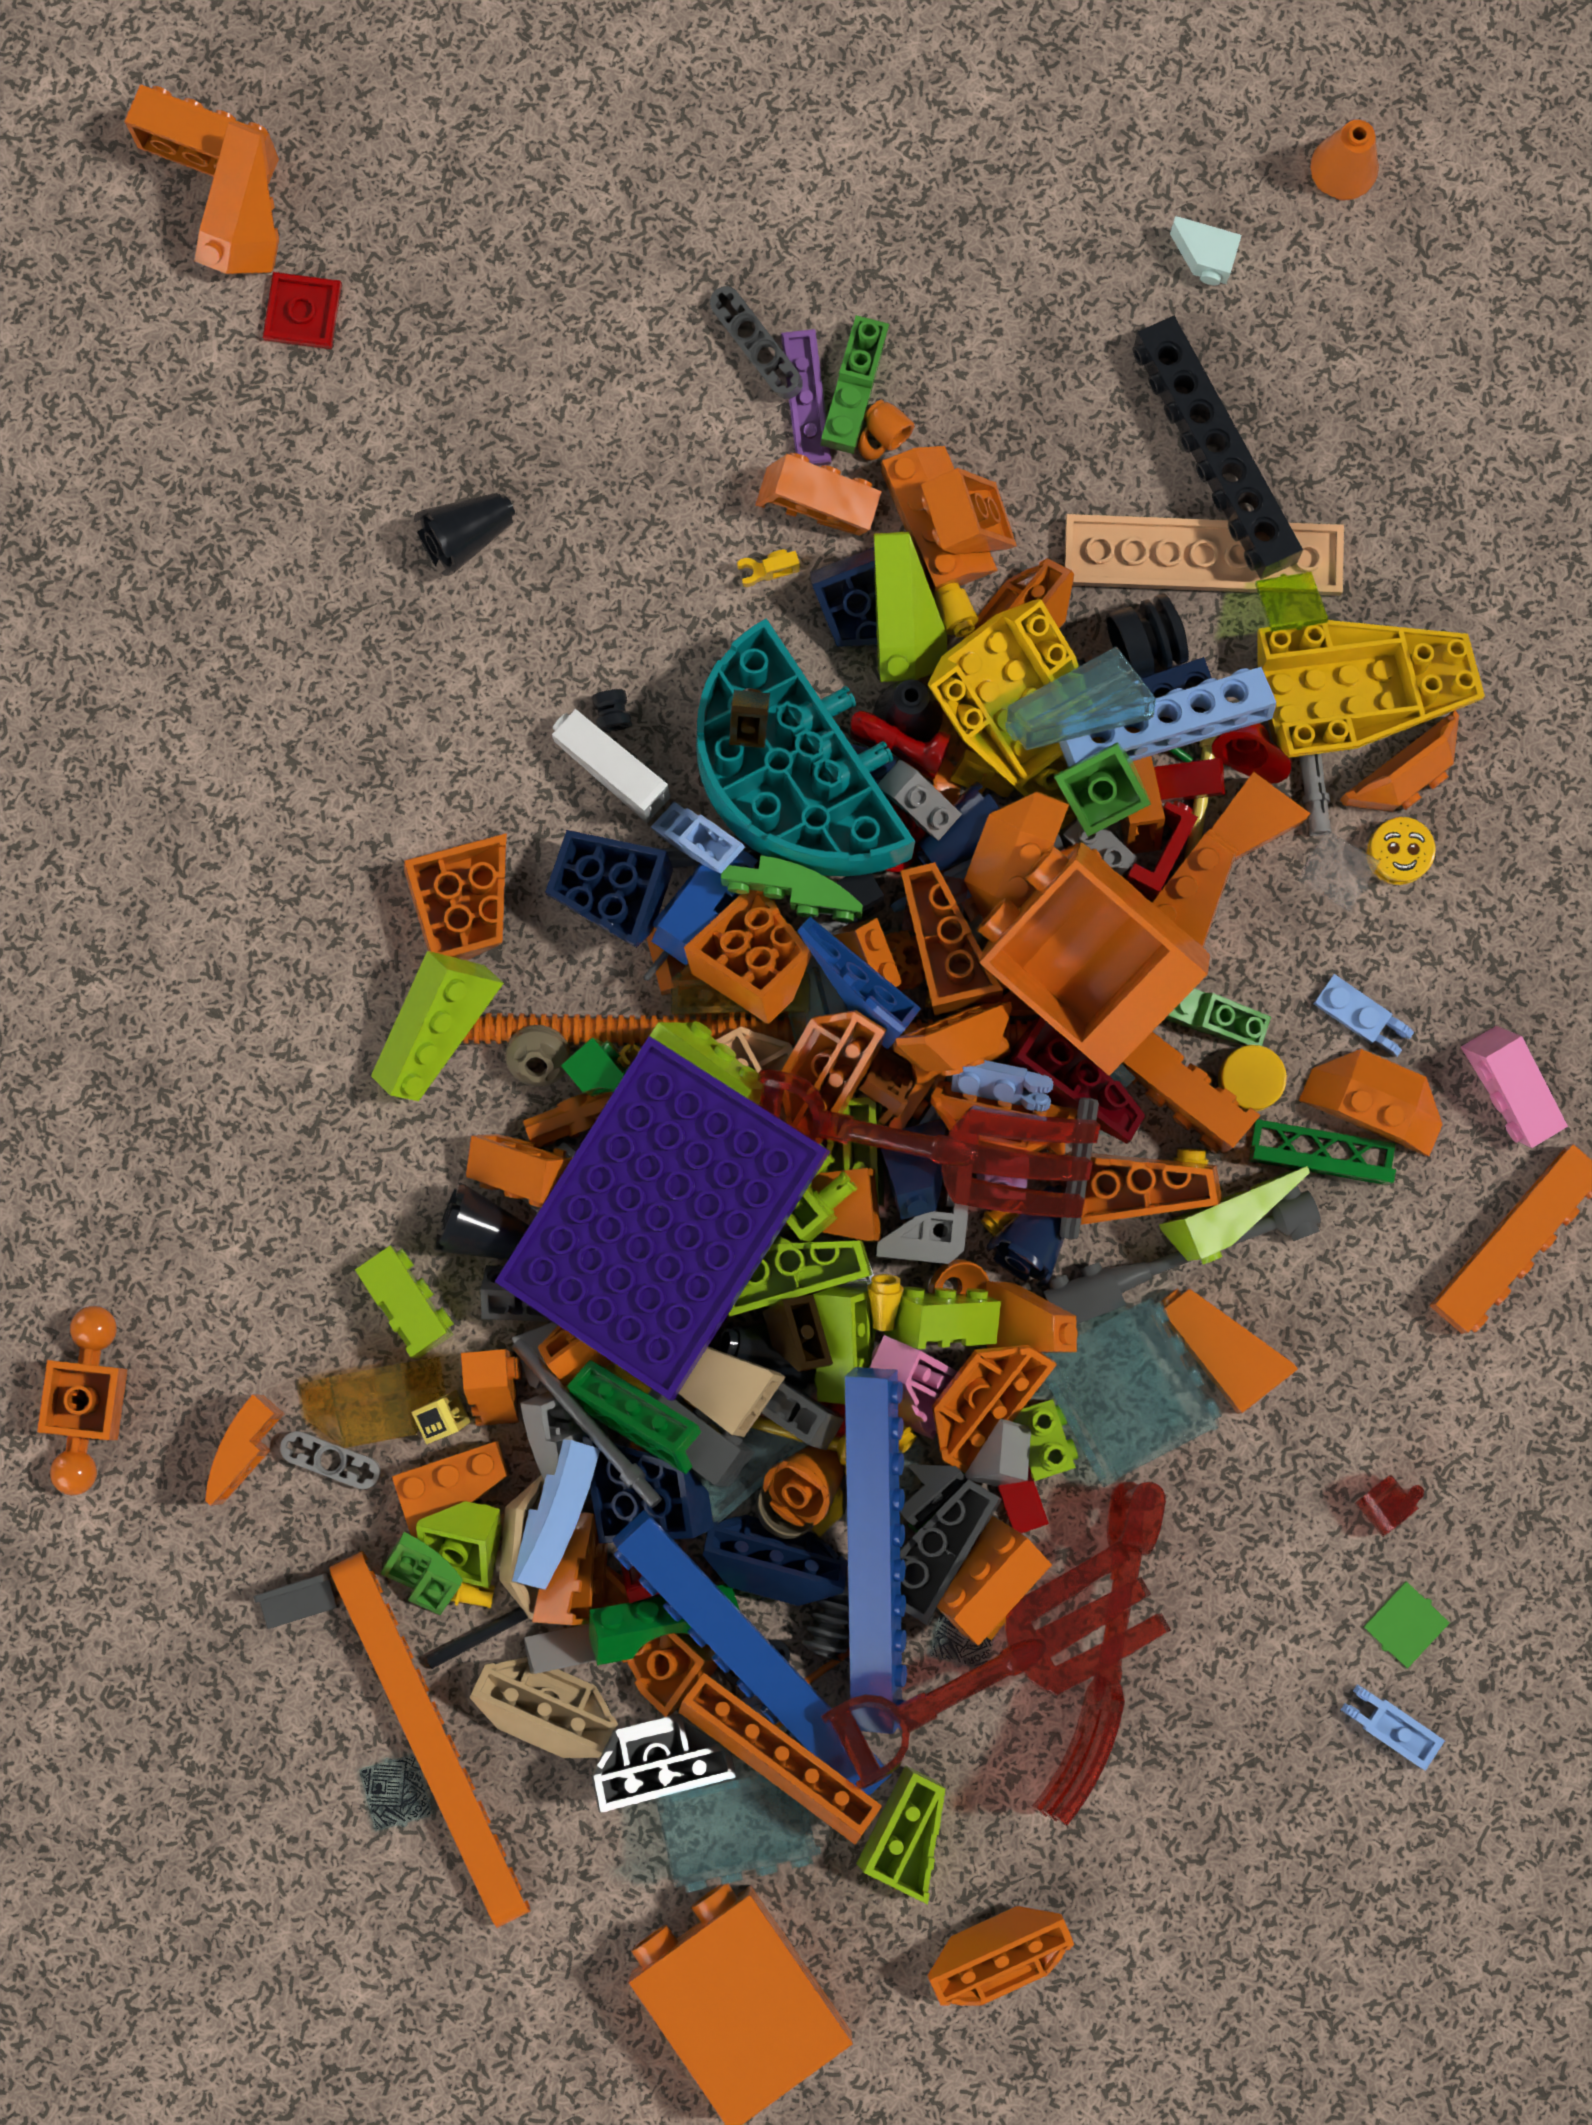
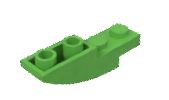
M855 316L820 446L854 454L889 328L888 323Z
M761 855L759 869L728 865L721 873L722 886H727L728 891L733 893L748 894L749 890L763 891V896L773 899H784L785 895H791V910H797V915L817 918L818 913L833 915V920L845 923L854 922V918L862 919L863 905L853 895L829 878L796 863Z
M1194 988L1165 1019L1243 1046H1262L1271 1016L1215 993H1205Z

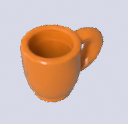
M882 399L878 400L864 415L867 427L859 437V453L866 460H875L880 458L885 450L893 451L910 437L915 427L914 422L893 404ZM869 433L881 444L878 449L872 448L869 444Z

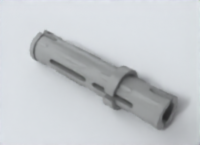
M1321 754L1300 756L1305 794L1302 797V803L1306 806V810L1310 812L1308 816L1309 835L1321 836L1332 832L1328 814L1330 795L1326 793Z

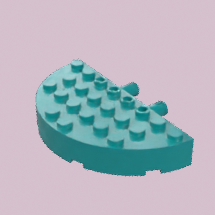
M766 618L749 628L731 644V648L714 665L701 694L697 718V763L703 786L714 809L731 831L753 850L763 856L799 864L824 876L865 875L880 872L911 860L915 840L870 774L873 770L893 761L891 750L889 748L884 750L887 744L881 741L857 755L833 719L834 716L856 706L854 695L852 692L847 695L850 689L847 686H843L840 690L820 699ZM753 688L760 690L762 693H770L765 748L729 745L734 690L743 691L744 689Z

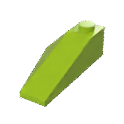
M875 533L877 662L880 682L917 680L933 673L941 656L947 653V632L910 533Z
M1308 1166L1293 1169L1253 1185L1249 1191L1244 1190L1222 1198L1219 1205L1194 1209L1159 1224V1227L1187 1261L1201 1259L1202 1264L1210 1263L1223 1257L1221 1250L1236 1243L1297 1186L1310 1171Z

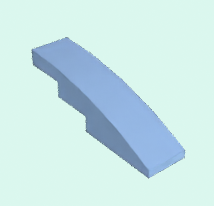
M673 802L651 826L658 836L678 850L720 874L745 848L741 842L701 814L698 816L690 809H684L676 802Z
M563 1439L555 1475L546 1474L538 1510L529 1509L512 1579L513 1582L546 1589L577 1525L591 1485L600 1452L599 1448Z

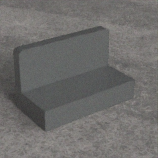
M329 1573L254 1596L255 1603L260 1602L267 1629L338 1608Z

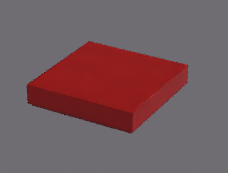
M273 272L263 340L332 349L342 282L340 280Z

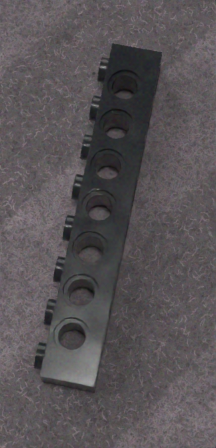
M1175 315L1138 331L1134 347L1132 348L1134 358L1138 365H1144L1148 372V381L1155 395L1160 394L1165 404L1164 411L1167 419L1171 424L1175 423L1181 433L1180 441L1184 450L1187 453L1191 452L1196 460L1197 473L1204 483L1208 482L1213 492L1212 500L1219 512L1223 511L1229 521V532L1235 541H1240L1244 548V558L1250 570H1256L1261 580L1298 563L1303 548ZM1169 358L1174 362V364L1166 365L1163 364L1159 359ZM1182 386L1187 388L1190 393L1181 394L1175 388ZM1191 416H1201L1206 422L1197 423L1191 419ZM1207 445H1217L1222 451L1212 452L1207 448ZM1223 474H1233L1237 477L1238 481H1227ZM1248 503L1254 510L1244 511L1238 504ZM1255 533H1266L1270 540L1261 541L1255 536Z

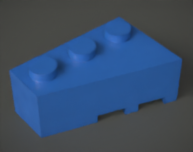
M742 850L729 865L755 869L758 860ZM700 863L688 885H682L672 900L674 904L669 911L664 908L655 919L652 926L656 928L651 942L684 965H687L688 960L684 946L740 894L728 891L727 886H722L721 874Z

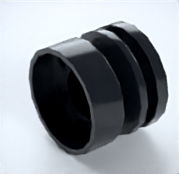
M1165 593L1154 596L1153 603L1149 599L1141 601V618H1139L1131 606H1126L1106 614L1110 642L1121 670L1129 682L1153 675L1155 670L1154 657L1164 670L1172 668L1173 661L1177 665H1181L1189 660L1183 622L1170 598Z

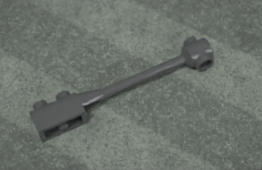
M1298 1186L1294 1187L1273 1207L1271 1216L1259 1220L1233 1245L1278 1229L1286 1236L1291 1235L1293 1241L1320 1232L1318 1224L1321 1223V1217L1311 1193L1308 1190L1300 1192ZM1177 1251L1148 1263L1140 1262L1102 1268L1100 1262L1080 1269L1082 1276L1069 1281L1066 1274L1048 1281L1049 1289L1042 1291L1044 1299L1076 1316V1324L1126 1306L1122 1293L1147 1282L1154 1275L1191 1261H1187Z

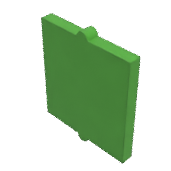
M1405 1581L1364 1625V1628L1382 1644L1381 1648L1383 1651H1389L1408 1669L1450 1622L1431 1605V1599H1425Z

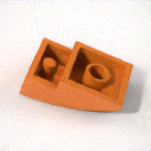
M251 1395L229 1425L218 1447L207 1482L205 1501L210 1506L223 1504L271 1451L261 1440L282 1418L284 1413L264 1395Z

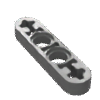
M723 286L716 289L711 295L710 306L717 318L776 395L783 399H791L797 396L802 389L803 380L785 353L734 288ZM725 297L729 301L731 300L732 306L738 313L734 318L725 307L721 308V300ZM746 321L753 322L755 324L754 333L748 338L739 337V326ZM765 347L775 350L774 359L768 364L759 363L757 360L759 351ZM779 367L786 377H791L792 385L789 388H786L784 385L780 386L782 382L774 372Z

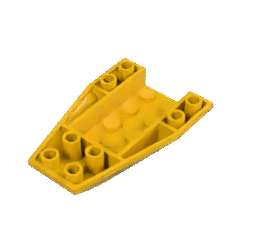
M1036 599L994 615L941 656L927 685L961 739L1020 794L1026 797L1037 791L1068 803L1054 778L1055 774L1069 768L1059 744L1061 727L1074 719L1082 718L1086 720L1093 718L1094 715L1076 656L1043 601ZM1100 737L1092 738L1094 742L1102 743ZM1070 804L1062 822L1061 830L1077 818Z
M1334 620L1259 628L1257 631L1258 668L1262 667L1276 700L1273 718L1268 720L1273 742L1288 758L1357 749L1483 700L1485 697L1469 635L1466 633Z

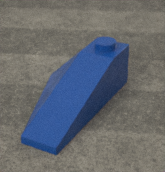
M809 917L798 929L799 935L848 1010H857L887 1029L882 1046L888 1050L895 1039L908 1027L921 1008L813 918Z

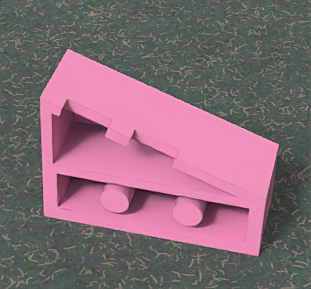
M1495 1026L1461 1046L1462 1051L1489 1092L1493 1105L1502 1113L1507 1121L1505 1127L1513 1141L1533 1148L1568 1127L1521 1035Z
M884 1335L881 1343L875 1347L872 1353V1363L869 1368L898 1370V1381H901L903 1384V1397L901 1403L898 1404V1417H902L906 1428L912 1427L915 1432L934 1439L936 1428L932 1405L958 1371L918 1349Z

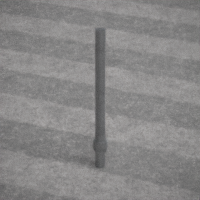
M523 1338L517 1340L512 1345V1349L621 1473L619 1478L629 1489L634 1488L650 1508L655 1507L662 1498L645 1480L646 1474L636 1463L631 1464Z

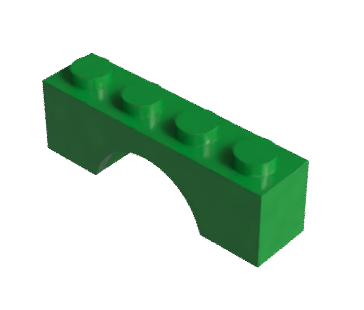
M594 1037L561 1065L580 1090L590 1096L614 1092L628 1070L617 1060L621 1057V1054L611 1042L606 1040L603 1043Z
M727 1584L718 1585L717 1587L739 1609L733 1588L728 1587ZM662 1596L639 1600L633 1603L628 1602L591 1609L589 1613V1639L597 1666L633 1659L638 1650L649 1641L672 1633L688 1634L687 1631L691 1626L683 1618L677 1622L665 1610L663 1605L667 1601Z

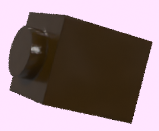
M753 688L744 689L743 691L734 690L729 745L765 748L770 693H762L760 690Z
M813 1294L783 1299L762 1312L772 1347L798 1372L827 1367L833 1364Z

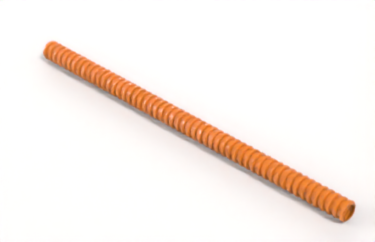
M486 1013V1016L479 1017L463 1039V1043L469 1044L470 1040H474L475 1044H480L481 1041H485L486 1044H491L492 1041H496L497 1044H502L503 1041L508 1043L512 1035L518 1030L531 1025H543L558 1031L564 1036L568 1044L569 1042H574V1045H579L580 1042L586 1043L594 1037L602 1042L608 1040L612 1044L613 1042L618 1043V1046H623L624 1043H629L631 1046L635 1045V1043H640V1046H643L658 1022L693 1023L697 1021L711 1030V1036L715 1040L739 1027H743L796 1046L809 1023V1018H806V1021H800V1017H796L795 1021H789V1017H785L784 1021H778V1017H776L767 1024L762 1020H756V1017H751V1020H745V1017H740V1020H734L733 1016H730L729 1020H723V1016H718V1020H712V1016H707V1020H702L701 1016H696V1019H690V1016H685V1019H679V1016H674V1019H668V1016L663 1015L662 1019H657L656 1015H652L651 1019H646V1015H641L640 1019H635V1015H630L629 1018H624V1015H619L618 1018H613V1015H608L607 1018H602V1015H596V1018H591L590 1014H586L585 1018H580L579 1014H575L574 1018H569V1014H563V1017H558V1014H552V1017H547V1014H541V1017H536V1014H530V1017H525L524 1013H520L519 1017H514L513 1013H508V1017H503L502 1013H497L495 1017L491 1013ZM917 1019L914 1024L921 1029L933 1024V1020L928 1019L927 1023H922L921 1019ZM1008 1020L1003 1037L1008 1040L1010 1048H1013L1015 1043L1032 1024V1021H1027L1026 1024H1021V1021L1010 1024Z

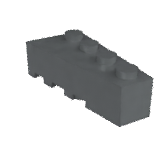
M968 1479L900 1550V1559L905 1561L906 1566L903 1582H901V1595L906 1597L905 1612L926 1625H930L939 1610L936 1606L1002 1501L1001 1498Z

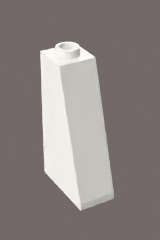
M576 709L570 715L567 713L563 714L554 724L553 730L555 732L552 734L554 742L646 823L670 799L669 787L665 781Z

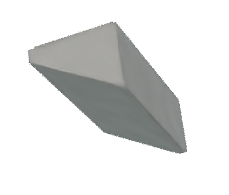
M589 1624L524 1637L531 1674L596 1661L589 1639Z

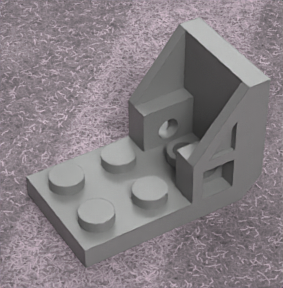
M959 1142L957 1149L950 1151L948 1171L954 1172L953 1185L948 1184L946 1186L944 1203L945 1207H951L950 1213L933 1211L913 1217L876 1242L875 1257L949 1264L964 1252L975 1143ZM936 1224L943 1225L941 1238L936 1237L933 1233V1228Z

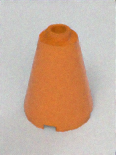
M1364 120L1348 122L1322 141L1315 149L1310 164L1311 175L1318 189L1324 194L1326 193L1342 201L1352 200L1366 194L1374 185L1378 176L1379 163L1375 131L1368 122Z
M808 1445L771 1467L764 1477V1492L769 1491L772 1498L769 1504L784 1520L796 1526H804L806 1523L817 1525L826 1517L845 1476V1466L840 1464L837 1452Z

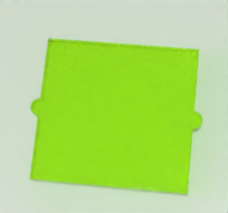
M1312 572L1288 576L1281 574L1280 577L1256 581L1255 587L1271 632L1292 628L1301 630L1304 626L1328 622V616Z

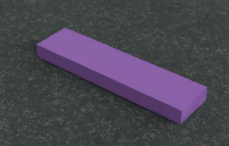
M811 329L781 333L783 352L797 369L803 380V386L799 394L789 399L795 453L808 457L809 463L814 465L832 464L830 448L820 446L826 423V412L816 331ZM786 377L787 388H789L792 385L790 381L791 377Z

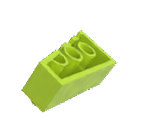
M427 951L371 1077L390 1096L419 1101L504 983L483 964Z

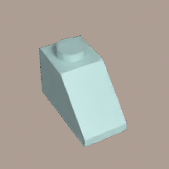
M1175 216L1170 235L1193 275L1199 276L1200 280L1208 285L1227 284L1242 235Z

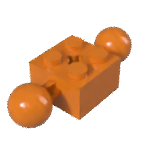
M89 1306L81 1309L71 1321V1338L80 1348L78 1363L47 1360L37 1432L68 1436L66 1451L60 1453L52 1462L50 1478L58 1491L70 1496L80 1495L88 1491L93 1486L97 1477L95 1461L87 1453L89 1438L118 1440L128 1369L99 1366L101 1350L107 1348L113 1342L117 1332V1325L113 1315L108 1310L99 1306ZM86 1392V1396L89 1397V1403L83 1409L82 1404L77 1403V1397L84 1396Z

